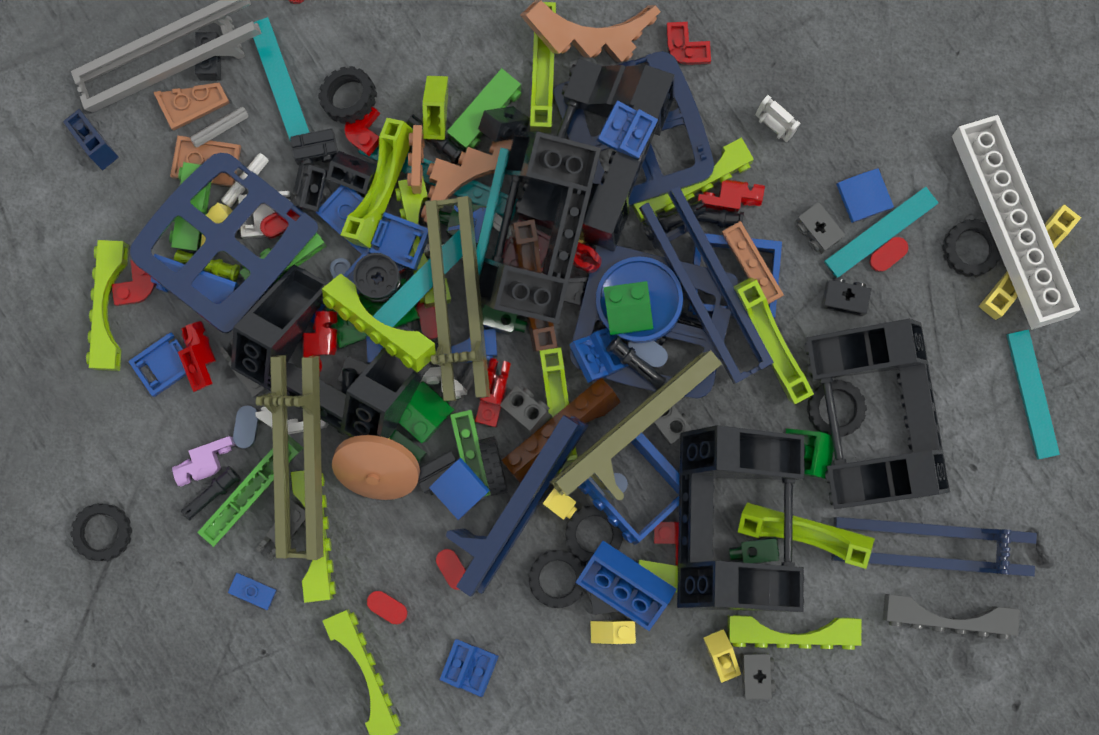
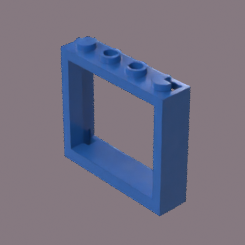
M705 234L712 247L730 249L723 235ZM751 238L759 252L773 253L771 274L778 284L782 241ZM694 244L692 264L700 266L701 255ZM777 300L769 304L773 318L776 315ZM689 302L688 312H693V315H696ZM704 304L708 314H713L715 305Z
M643 433L639 434L631 443L679 495L680 474ZM588 479L579 486V489L584 494H589L593 499L594 506L600 511L603 510L608 515V521L614 527L618 526L623 532L622 536L624 539L634 545L639 543L679 506V496H677L637 534Z

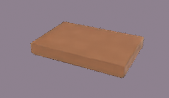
M177 136L170 177L179 179L178 173L180 167H183V162L202 165L213 154L220 152L228 153L239 160L241 146L209 140L203 145L195 147L190 137ZM221 173L212 180L211 184L231 187L235 180L226 173Z

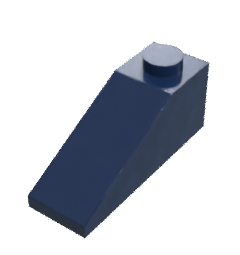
M80 109L63 121L86 154L102 171L119 158Z

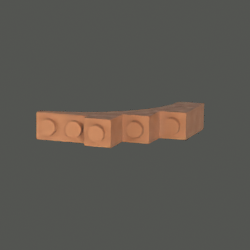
M535 0L520 16L552 53L563 54L571 47L570 43H572L584 58H595L601 53V47H603L615 62H626L632 57V51L636 48L632 41L637 40L642 35V30L646 26L652 25L657 20L656 16L661 11L656 5H648L636 16L620 24L592 28L567 21L554 13L541 0Z
M512 140L493 141L489 151L492 155L468 147L466 153L462 152L458 164H461V167L436 158L435 163H430L427 175L430 176L429 182L436 184V186L432 185L428 194V198H431L430 201L447 200L457 190L472 180L494 174L500 148L511 149ZM424 205L421 217L424 218V225H427L426 205Z

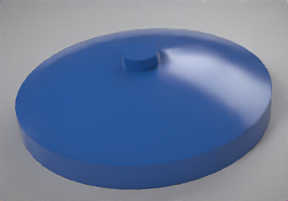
M631 257L619 261L606 271L599 282L596 292V306L598 315L608 330L609 323L604 287L644 281L648 283L654 330L618 334L622 340L633 343L654 341L667 334L680 317L683 307V293L680 282L668 266L653 258Z

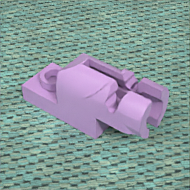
M228 436L189 450L191 460L187 459L179 465L172 467L177 485L181 487L191 483V475L196 481L215 475L221 469L216 453L219 452V455L232 451L231 447L236 446L233 437Z

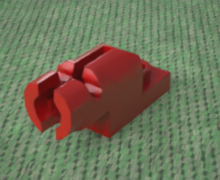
M725 180L720 185L719 197H715L714 193L703 192V194L698 195L696 202L702 199L705 204L701 207L706 206V208L714 210L726 209L727 212L738 213L741 203H743V206H761L765 186L754 184L750 191L748 182Z
M578 242L573 265L588 273L596 272L601 265V257L593 248Z
M334 311L315 312L313 326L315 333H304L303 357L319 356V377L322 370L320 355H335L337 350L338 330L331 328V325L337 323V312Z
M202 321L194 322L181 328L182 337L187 348L179 351L178 354L193 392L213 384L206 366L216 361L209 343L210 339L208 336L203 335L206 329Z
M490 358L488 365L490 397H480V405L475 422L496 428L502 408L500 404L504 400L507 389L506 384L511 363L503 361L501 375H497L498 361L495 358Z

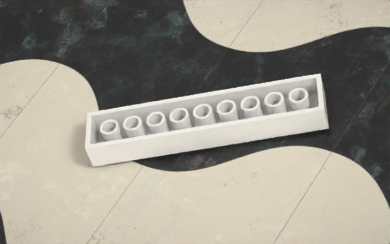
M996 115L959 126L952 135L953 141L1031 330L1071 318L1080 311L1079 305L999 116Z

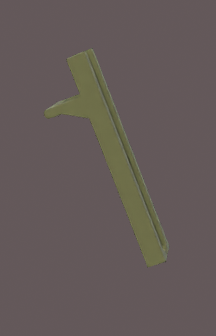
M464 196L455 199L425 201L438 334V348L435 355H431V362L441 367L443 399L447 402L456 401L453 363L465 361L473 362L476 398L490 397L472 199ZM453 204H457L459 212L471 352L466 351L462 353H452L438 210L443 209L444 205L452 206Z
M711 350L697 355L549 482L560 495L565 494V496H568L591 477L609 499L622 500L624 494L616 485L611 458L722 363Z
M276 355L271 357V393L256 397V405H264L272 413L276 558L318 560L324 556L319 356L302 357L303 395L287 396L286 355ZM287 406H302L306 551L296 552L295 548H291Z

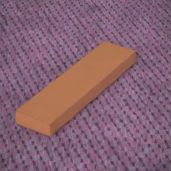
M740 221L722 231L723 237L747 278L757 279L768 304L784 296L742 222Z

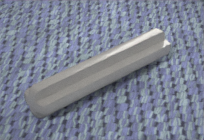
M244 107L238 108L190 137L191 142L195 147L203 145L249 117Z

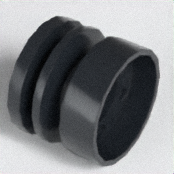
M382 253L368 254L363 256L354 268V283L359 293L370 302H387L400 289L401 276L396 263L387 255ZM378 275H380L383 282L379 281V284L376 285L373 278L377 279Z

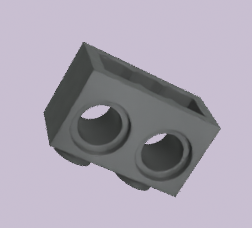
M515 386L501 402L500 406L534 434L553 417L548 412L550 408L541 400L538 403L532 398L535 395L524 387L521 390L518 386ZM520 399H524L523 404L516 407V403ZM539 412V416L531 420L533 413Z
M677 403L668 410L666 416H661L653 422V425L669 445L680 438L681 432L692 429L689 426L691 424L690 419L684 413L681 415L676 409L678 407ZM676 421L681 424V431L679 433L671 431V422Z

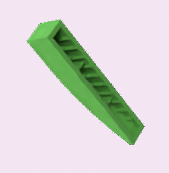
M288 435L289 464L303 449L290 435ZM273 448L197 532L213 547L274 482Z

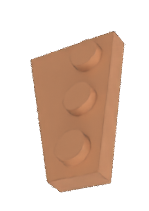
M220 83L198 85L187 89L178 88L166 92H153L173 131L230 103Z
M413 125V133H409V146H412V153H408V165L412 166V173H408L407 183L408 186H411L413 194H421L423 178L421 163H424L423 148H425V139L423 137L422 125Z

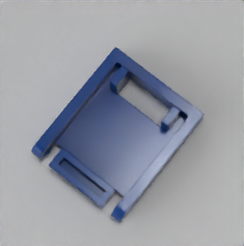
M384 212L383 217L390 219V223L380 220L371 242L372 245L380 247L379 251L369 248L368 252L382 253L389 256L397 264L417 270L429 240L428 228ZM416 237H420L421 240L414 257L409 256Z
M172 332L128 361L153 397H156L186 376L178 354L179 351L183 350V347L177 339L169 343L175 337ZM146 364L157 378L152 383L148 381L141 370Z

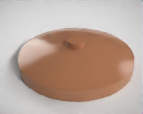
M361 435L346 439L336 448L332 460L333 472L346 488L361 496L372 499L392 500L406 496L414 490L420 475L419 463L406 447L391 439L380 436Z

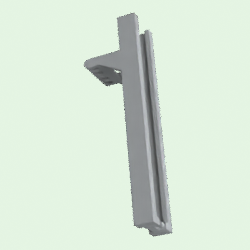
M219 0L72 70L74 82L76 85H79L77 90L82 94L80 99L84 110L92 113L213 56H234L237 59L245 57L240 43L262 34L258 23L250 22L235 29L234 25L231 24L233 21L228 15L251 5L250 0ZM213 22L221 27L222 36L91 98L89 97L85 83Z

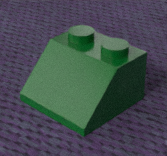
M647 281L604 287L610 336L654 330Z
M422 381L407 405L399 423L418 441L425 443L455 409L444 401L428 384Z
M786 428L785 433L804 436V476L826 479L825 472L828 471L827 466H831L834 452L831 435L822 432Z

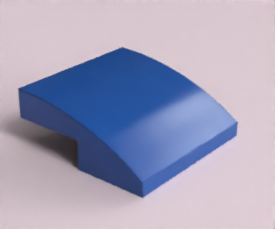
M617 100L596 141L639 159L658 119L640 109L636 111Z
M879 169L859 174L836 184L851 223L894 208Z
M607 328L596 331L590 336L575 340L569 344L588 383L629 366L628 364L620 363V359L612 352L606 351L609 343L615 338V335L610 336V331Z
M461 458L429 487L457 520L462 518L490 491Z
M455 639L439 680L483 697L499 656Z

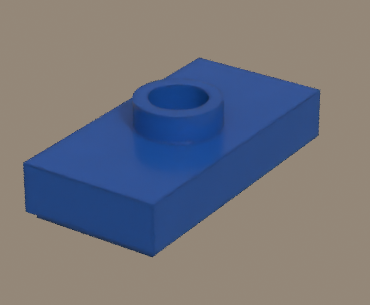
M236 573L228 593L265 610H269L277 589Z

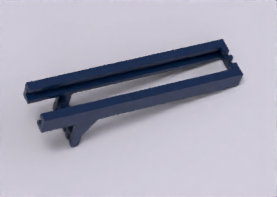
M678 186L668 192V195L684 225L665 234L649 202L642 205L639 209L655 237V240L652 241L654 248L658 249L665 256L733 384L738 383L774 362L683 192ZM689 232L759 363L758 366L747 372L740 373L670 243V241Z
M566 415L562 416L488 536L474 535L465 528L447 531L446 537L474 557L456 586L458 589L470 597L474 595L476 590L481 594L484 593L552 485L549 481L559 474L589 425L575 416H571V418Z
M834 517L833 527L840 529L997 541L996 562L871 553L868 562L871 564L1035 577V566L1010 564V561H1007V559L1010 557L1009 551L1011 549L1008 547V543L1036 544L1037 533L1006 529H982ZM832 553L831 560L845 561Z

